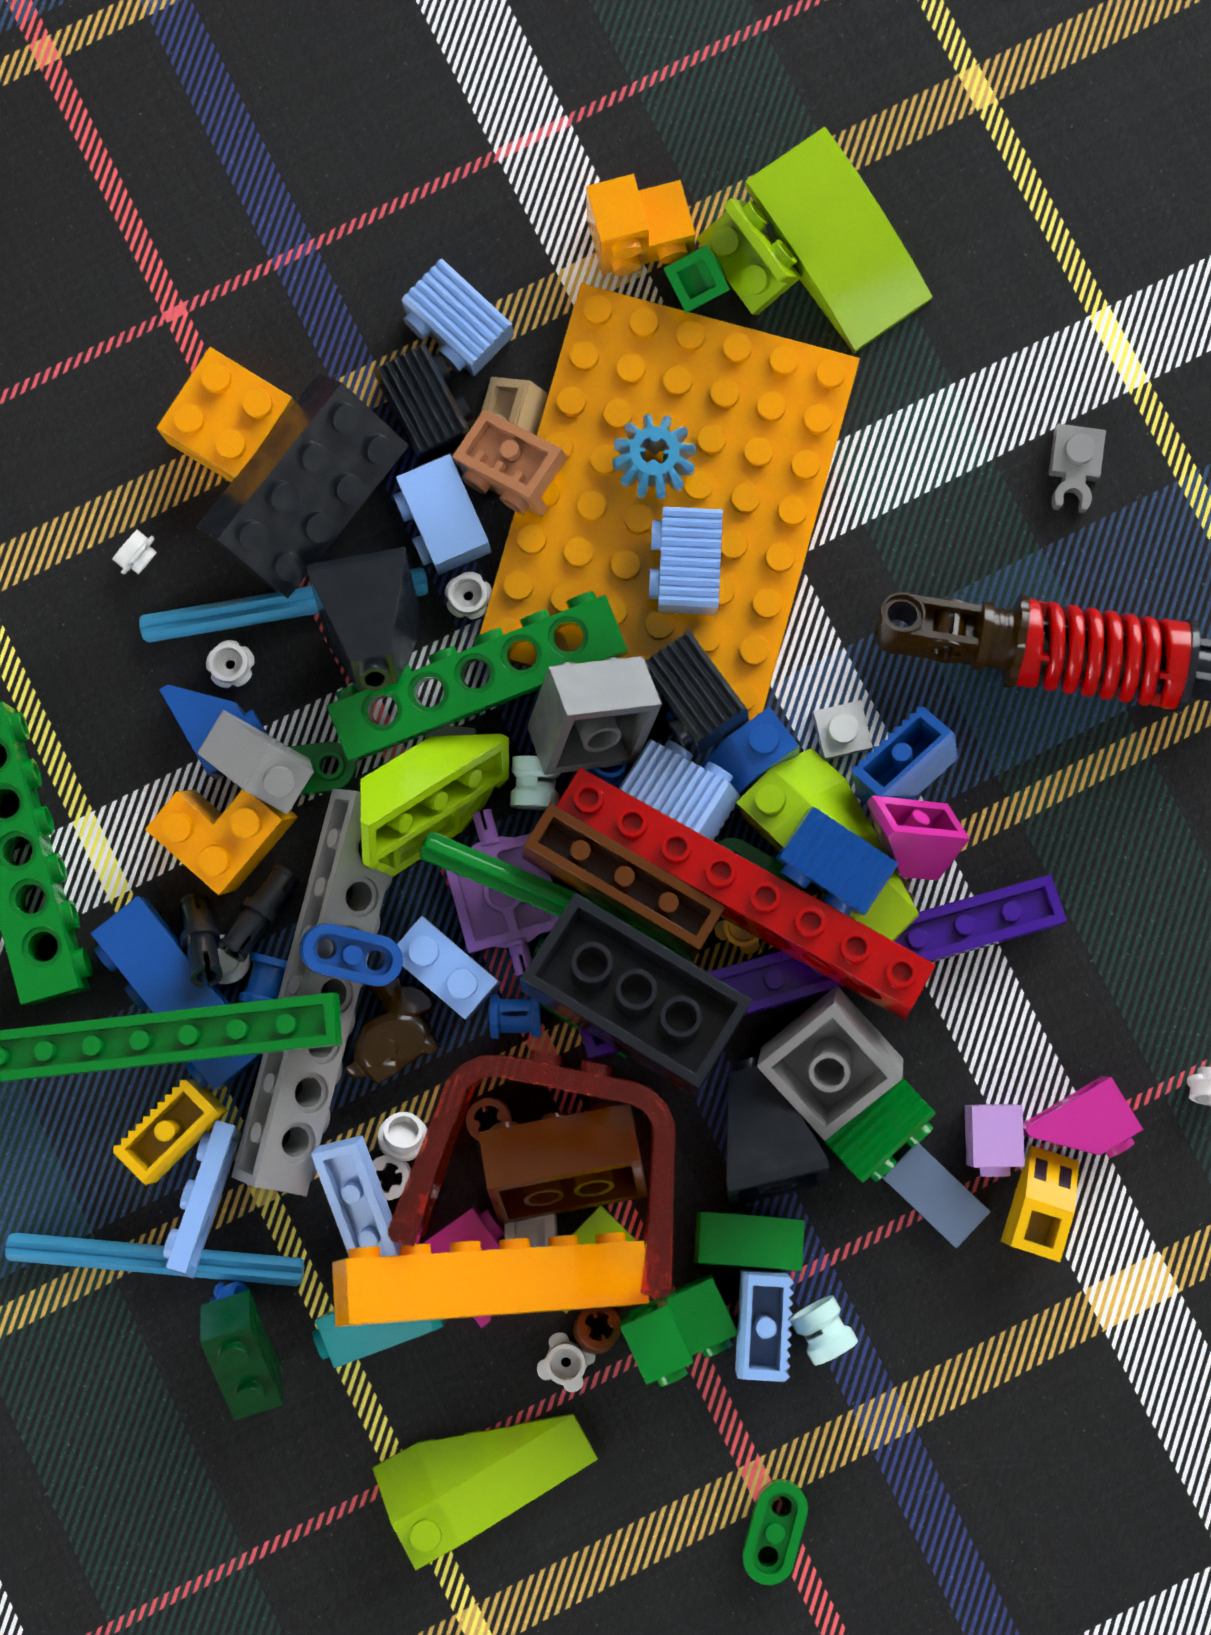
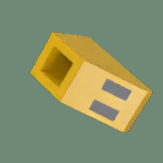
M1029 1145L1024 1161L1025 1167L1021 1171L1001 1242L1011 1247L1060 1262L1075 1213L1079 1161Z

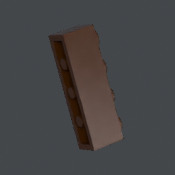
M549 803L523 847L522 858L693 960L725 908L722 904Z

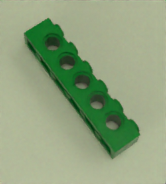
M594 591L578 595L566 601L567 610L552 616L549 615L547 609L530 614L520 619L522 628L507 634H503L501 628L480 634L473 638L476 646L459 653L455 646L437 651L428 656L429 665L411 671L410 665L407 664L399 682L387 685L381 690L372 691L365 689L358 691L355 685L336 692L338 701L326 706L347 760L350 762L360 761L539 690L542 687L549 666H557L565 662L585 663L603 661L611 657H622L629 654L606 594L596 598ZM566 625H575L583 632L582 644L579 648L570 652L559 649L555 640L557 632ZM521 643L533 645L537 652L535 663L526 670L515 669L510 663L512 649ZM476 661L485 662L490 669L488 682L481 688L468 687L464 680V672L467 666ZM436 679L443 686V698L437 705L425 707L419 700V688L425 681ZM382 698H392L397 706V715L391 723L379 725L373 717V707Z
M0 702V747H4L7 752L6 762L0 768V807L3 799L12 793H16L20 801L19 809L12 817L4 818L0 809V929L20 1005L34 1006L89 990L90 986L87 977L93 975V969L87 950L85 948L79 949L75 930L80 928L79 915L74 902L66 900L62 882L67 881L66 867L60 853L54 854L49 835L55 833L54 822L46 805L41 806L36 789L42 787L40 770L33 758L28 759L24 741L30 739L27 722L22 712L16 713L15 708ZM28 840L32 846V856L27 863L18 866L13 859L14 848L19 842ZM40 887L45 894V903L38 912L32 914L26 907V896L33 888ZM52 934L57 940L58 950L51 960L45 962L38 953V945L43 937Z

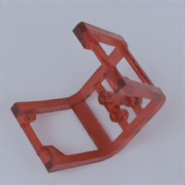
M531 1050L530 1058L514 1055H483L463 1063L446 1082L389 1225V1239L395 1243L414 1247L419 1242L421 1235L426 1236L429 1233L447 1167L477 1086L488 1077L513 1079L629 1103L641 1108L650 1117L652 1129L648 1207L643 1238L645 1253L640 1294L658 1298L667 1296L671 1291L675 1123L665 1102L650 1087L631 1079L611 1076L612 1066L582 1060L580 1069L561 1065L563 1058L561 1055Z

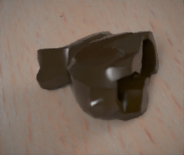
M398 976L391 983L384 986L367 985L383 1002L384 1011L366 1022L354 1042L353 1058L348 1060L344 1067L349 1077L361 1079L368 1076L372 1081L380 1084L399 1073L403 1067L423 1054L430 1055L442 1047L432 1035L431 1025L425 1018V1015L432 1011L435 1006L434 998L427 991L417 986L402 985Z

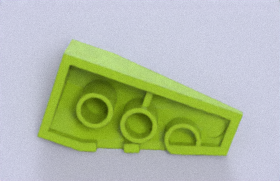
M813 748L807 749L799 753L798 756L771 767L736 802L744 820L778 852L781 851L806 811L814 806L887 855L847 779ZM894 870L867 913L859 916L852 911L849 917L895 941L919 917V913L896 870Z
M571 1413L482 1432L481 1430L468 1432L455 1437L419 1441L373 1466L372 1469L391 1525L415 1570H418L464 1544L598 1460V1457L575 1414Z

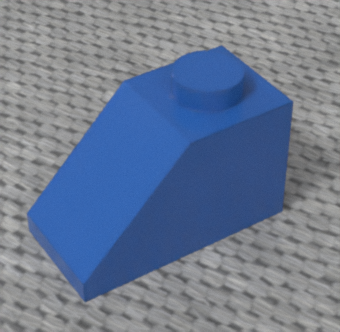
M166 685L159 689L206 773L215 780L223 777L224 774L202 758L197 751L222 710L229 712L267 734L253 709L245 713L236 702L172 685Z
M768 707L730 734L700 766L704 768L707 762H711L731 774L733 779L730 783L741 795V798L771 767L798 756L799 745L771 707Z

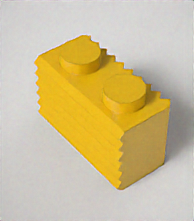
M195 1079L180 1080V1086L172 1087V1094L165 1095V1101L158 1102V1108L150 1109V1116H143V1123H137L136 1130L128 1131V1137L121 1138V1144L114 1145L113 1153L145 1185L153 1184L170 1170L202 1138L204 1132L209 1131L214 1126L215 1121H219L228 1110L206 1087H201Z

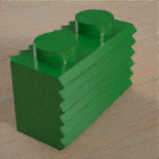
M902 1077L901 1081L824 1141L820 1135L818 1137L860 1182L863 1183L869 1177L874 1182H877L895 1166L897 1161L892 1155L901 1146L907 1143L913 1148L932 1131L933 1126L928 1121L936 1113Z

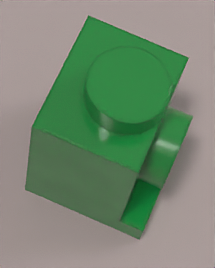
M708 245L663 268L686 313L730 290L723 267L716 254L711 252Z

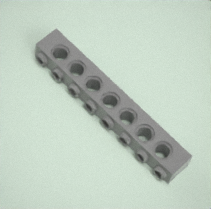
M332 789L278 996L279 999L320 994L323 985L327 982V993L339 994L343 1045L263 1054L231 1176L253 1187L307 1196L310 1182H312L317 1173L311 1153L317 1146H320L322 1135L327 1130L330 1122L329 1108L335 1085L339 1082L342 1075V1057L347 1038L355 1025L354 1011L359 991L363 984L313 972L301 959L300 942L307 930L322 923L335 924L377 934L380 928L379 914L384 894L392 881V876L364 865L362 854L361 856L359 855L358 846L362 837L361 792ZM351 885L352 898L347 904L346 892ZM328 939L321 940L317 945V954L323 959L328 958L333 952L331 941ZM302 1080V1091L299 1094V1096L295 1098L296 1086ZM290 1129L289 1140L282 1147L283 1136Z

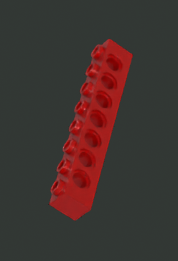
M581 767L556 807L725 906L720 915L721 918L783 951L903 1020L907 1019L936 964Z

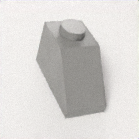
M222 710L197 751L202 758L240 788L286 814L289 813L314 772L308 757L225 710Z

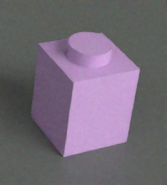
M964 1105L966 1165L980 1167V1176L984 1177L1011 1176L1010 1167H1025L1023 1105Z

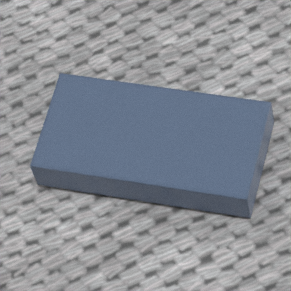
M919 1143L913 1148L909 1147L897 1160L895 1166L882 1177L956 1249L990 1213L971 1192Z

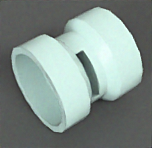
M514 756L512 759V773L516 776V787L510 793V807L545 811L549 803L556 806L560 800V794L555 790L556 779L561 773L544 775L538 756Z
M833 1295L808 1305L789 1319L795 1332L805 1337L808 1343L806 1352L815 1366L840 1356L858 1342L851 1327L845 1326L839 1317L841 1309Z

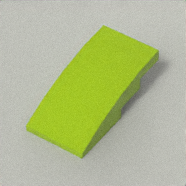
M823 127L746 180L745 189L773 226V236L776 240L780 239L795 255L797 259L795 266L798 268L801 276L799 280L853 353L859 351L932 300L931 292L888 218L826 127Z

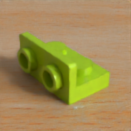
M730 198L723 205L726 212L696 239L702 247L708 245L711 252L716 254L726 274V280L751 314L759 315L801 278L793 266L797 259L780 239L775 241L765 228L768 220L752 201L746 203L743 200Z

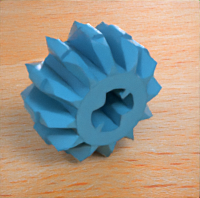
M646 414L643 416L642 430L629 422L625 425V433L629 439H615L614 449L622 455L613 459V468L618 471H626L621 477L623 487L626 488L637 481L639 482L637 496L640 498H644L647 495L649 487H655L657 498L664 499L666 497L665 484L668 483L674 490L679 492L684 487V482L680 475H693L695 465L687 459L695 455V444L682 443L688 435V430L684 426L670 432L671 417L668 415L661 419L660 427L653 426L651 415ZM649 450L654 455L662 451L663 463L659 464L654 459L646 463V451Z

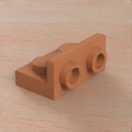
M483 409L452 458L464 473L461 479L472 489L481 494H486L488 490H491L501 495L499 499L513 511L524 515L529 510L543 517L548 508L541 497L567 459V456L558 446Z

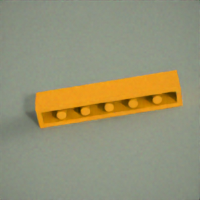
M626 1232L596 1234V1244L579 1245L578 1235L548 1237L547 1247H530V1238L499 1240V1249L481 1250V1241L449 1243L450 1252L432 1254L431 1244L399 1246V1256L381 1257L380 1247L348 1249L349 1259L332 1262L335 1327L649 1303L644 1241L626 1242Z

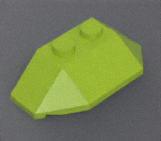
M503 734L430 736L361 778L363 864L394 877L421 859L419 857L420 848L429 832H435L449 839L461 833L473 820L471 814L480 811L486 805L494 788L500 789L509 779V737Z

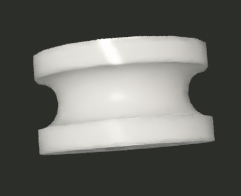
M383 1155L373 1161L376 1171L384 1170L388 1163H392L399 1168L395 1173H402L401 1184L392 1185L390 1191L383 1190L386 1200H393L402 1196L408 1190L412 1182V1171L406 1161H396Z

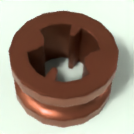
M492 1097L483 1098L475 1102L468 1110L466 1117L467 1129L476 1140L480 1141L478 1132H481L479 1130L481 1122L475 1118L480 1108L487 1112V1106L496 1107L499 1110L497 1113L499 1121H512L510 1110L501 1100Z
M611 1307L584 1309L575 1321L573 1328L574 1340L578 1347L593 1355L603 1354L610 1350L621 1333L620 1318ZM596 1318L605 1321L603 1330L610 1334L609 1338L606 1339L604 1335H601L598 1341L590 1338L591 1328L585 1325V1321L588 1319L591 1324Z

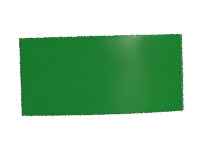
M697 1212L694 1263L736 1268L751 1267L790 1272L802 1271L805 1220Z

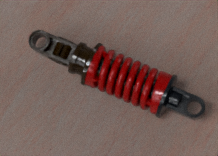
M898 592L891 594L883 601L874 629V639L877 645L887 653L929 658L941 663L971 665L972 670L983 671L986 667L990 669L997 668V670H1002L1004 687L1019 686L1033 689L1037 687L1040 675H1043L1042 686L1046 691L1056 690L1061 679V690L1066 694L1075 693L1079 685L1082 696L1092 697L1098 688V694L1101 699L1110 700L1117 691L1118 700L1129 703L1133 700L1137 690V701L1140 705L1148 706L1151 704L1153 706H1160L1164 709H1169L1171 713L1181 714L1184 711L1190 698L1211 701V640L1200 638V628L1196 620L1187 619L1184 622L1160 619L1156 621L1151 616H1143L1138 619L1135 614L1125 613L1119 616L1116 611L1106 610L1102 614L1097 608H1085L1082 611L1078 605H1067L1062 610L1057 602L1037 601L1036 599L1029 598L1028 595L1022 594L1017 597L1012 609L1005 610V608H996L993 602L983 601L981 605L958 599H938ZM890 620H901L909 627H897ZM1157 685L1159 686V692H1156Z

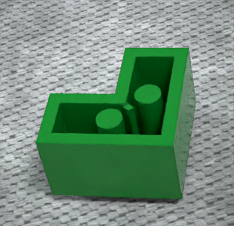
M711 1273L620 1315V1328L646 1385L657 1380L659 1386L663 1387L678 1381L688 1374L686 1366L694 1363L693 1355L702 1351L705 1358L714 1356L731 1347L730 1338L738 1335Z

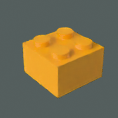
M209 347L156 428L168 444L232 483L295 402L285 392L212 347Z

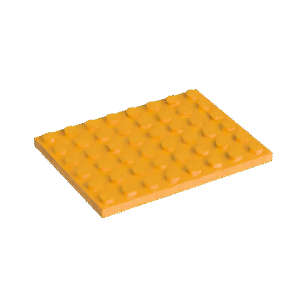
M580 283L537 433L538 437L561 448L566 454L567 459L541 497L548 508L544 516L540 517L529 510L524 515L517 512L514 513L480 634L496 628H501L503 634H507L522 628L520 619L530 614L547 609L549 615L552 616L567 610L566 601L578 595L594 591L596 598L606 594L629 653L620 658L643 656V659L647 660L653 654H657L660 649L665 648L669 643H673L677 638L682 637L685 632L690 631L747 708L749 721L763 712L860 358L691 312L686 313L676 308ZM646 414L651 415L653 426L660 427L661 419L668 415L671 417L670 432L684 426L688 430V435L682 443L695 444L696 447L695 455L687 459L695 465L693 475H680L684 482V487L679 492L674 490L668 483L665 484L666 497L664 499L657 498L655 487H649L644 498L638 497L637 488L639 482L637 481L626 488L623 487L621 477L626 471H618L613 468V459L622 455L614 449L615 439H629L625 433V425L629 422L642 430L643 416ZM647 450L645 462L648 463L654 459L659 464L663 463V452L660 451L654 455ZM663 507L723 509L717 615L659 613L658 599H649L650 569H660L661 550H651L652 520L662 521ZM575 625L562 627L556 634L557 647L566 652L579 648L583 641L582 630ZM528 643L516 645L510 653L511 663L529 668L535 663L537 658L535 647Z

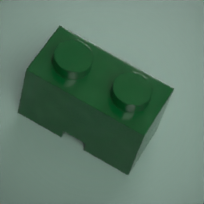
M250 1290L202 1304L200 1344L233 1420L235 1421L283 1406L282 1366L270 1338L265 1334L262 1318Z

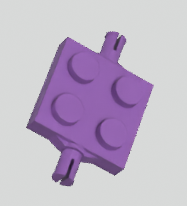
M492 809L483 810L487 830H485L480 811L471 814L479 838V842L471 848L552 882L550 874L522 858L524 844L531 833L515 838L499 837ZM446 870L468 953L471 954L493 947L509 948L515 977L523 975L524 971L520 955L523 957L526 969L532 961L528 942H531L540 934L550 932L559 917Z

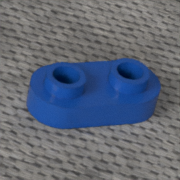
M322 923L311 927L303 935L300 942L301 959L313 972L366 985L384 986L391 983L399 975L403 964L401 950L392 939L335 924ZM328 939L333 944V952L328 958L323 959L317 954L316 949L321 940ZM376 950L381 954L382 962L377 969L371 970L366 965V957L368 953Z

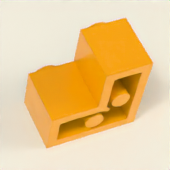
M630 174L586 186L587 222L602 275L612 272L615 276L629 275L638 271L642 264L658 260L662 264H671L688 255L689 252L694 251L696 234L681 180L638 191L635 176Z
M193 789L175 792L145 830L216 894L223 895L237 891L298 816L291 810L286 814L243 789L227 809L221 813L200 793Z

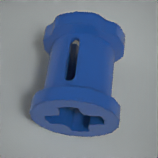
M251 951L249 957L253 961L247 988L239 993L238 1000L253 1002L278 999L287 961Z
M490 994L489 1017L491 1039H499L501 1034L531 1033L533 1038H541L540 1002L532 997L500 999L498 994Z

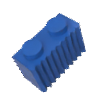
M916 707V713H909V720H902V726L895 727V733H888V740H881V746H873V753H866V759L859 760V766H852V776L857 798L866 806H868L867 802L872 795L914 800L958 759L955 734L925 707Z
M814 806L806 811L775 858V860L784 865L780 872L781 875L805 890L810 883L827 894L822 902L850 916L852 911L859 916L865 915L898 866L895 860Z

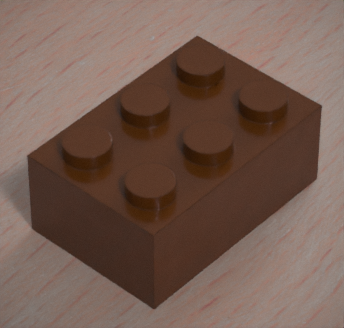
M603 1102L593 1106L590 1111L575 1114L563 1111L552 1112L542 1116L539 1121L523 1124L515 1121H505L493 1125L490 1130L478 1132L487 1191L500 1225L648 1197L630 1103L620 1105L617 1102Z

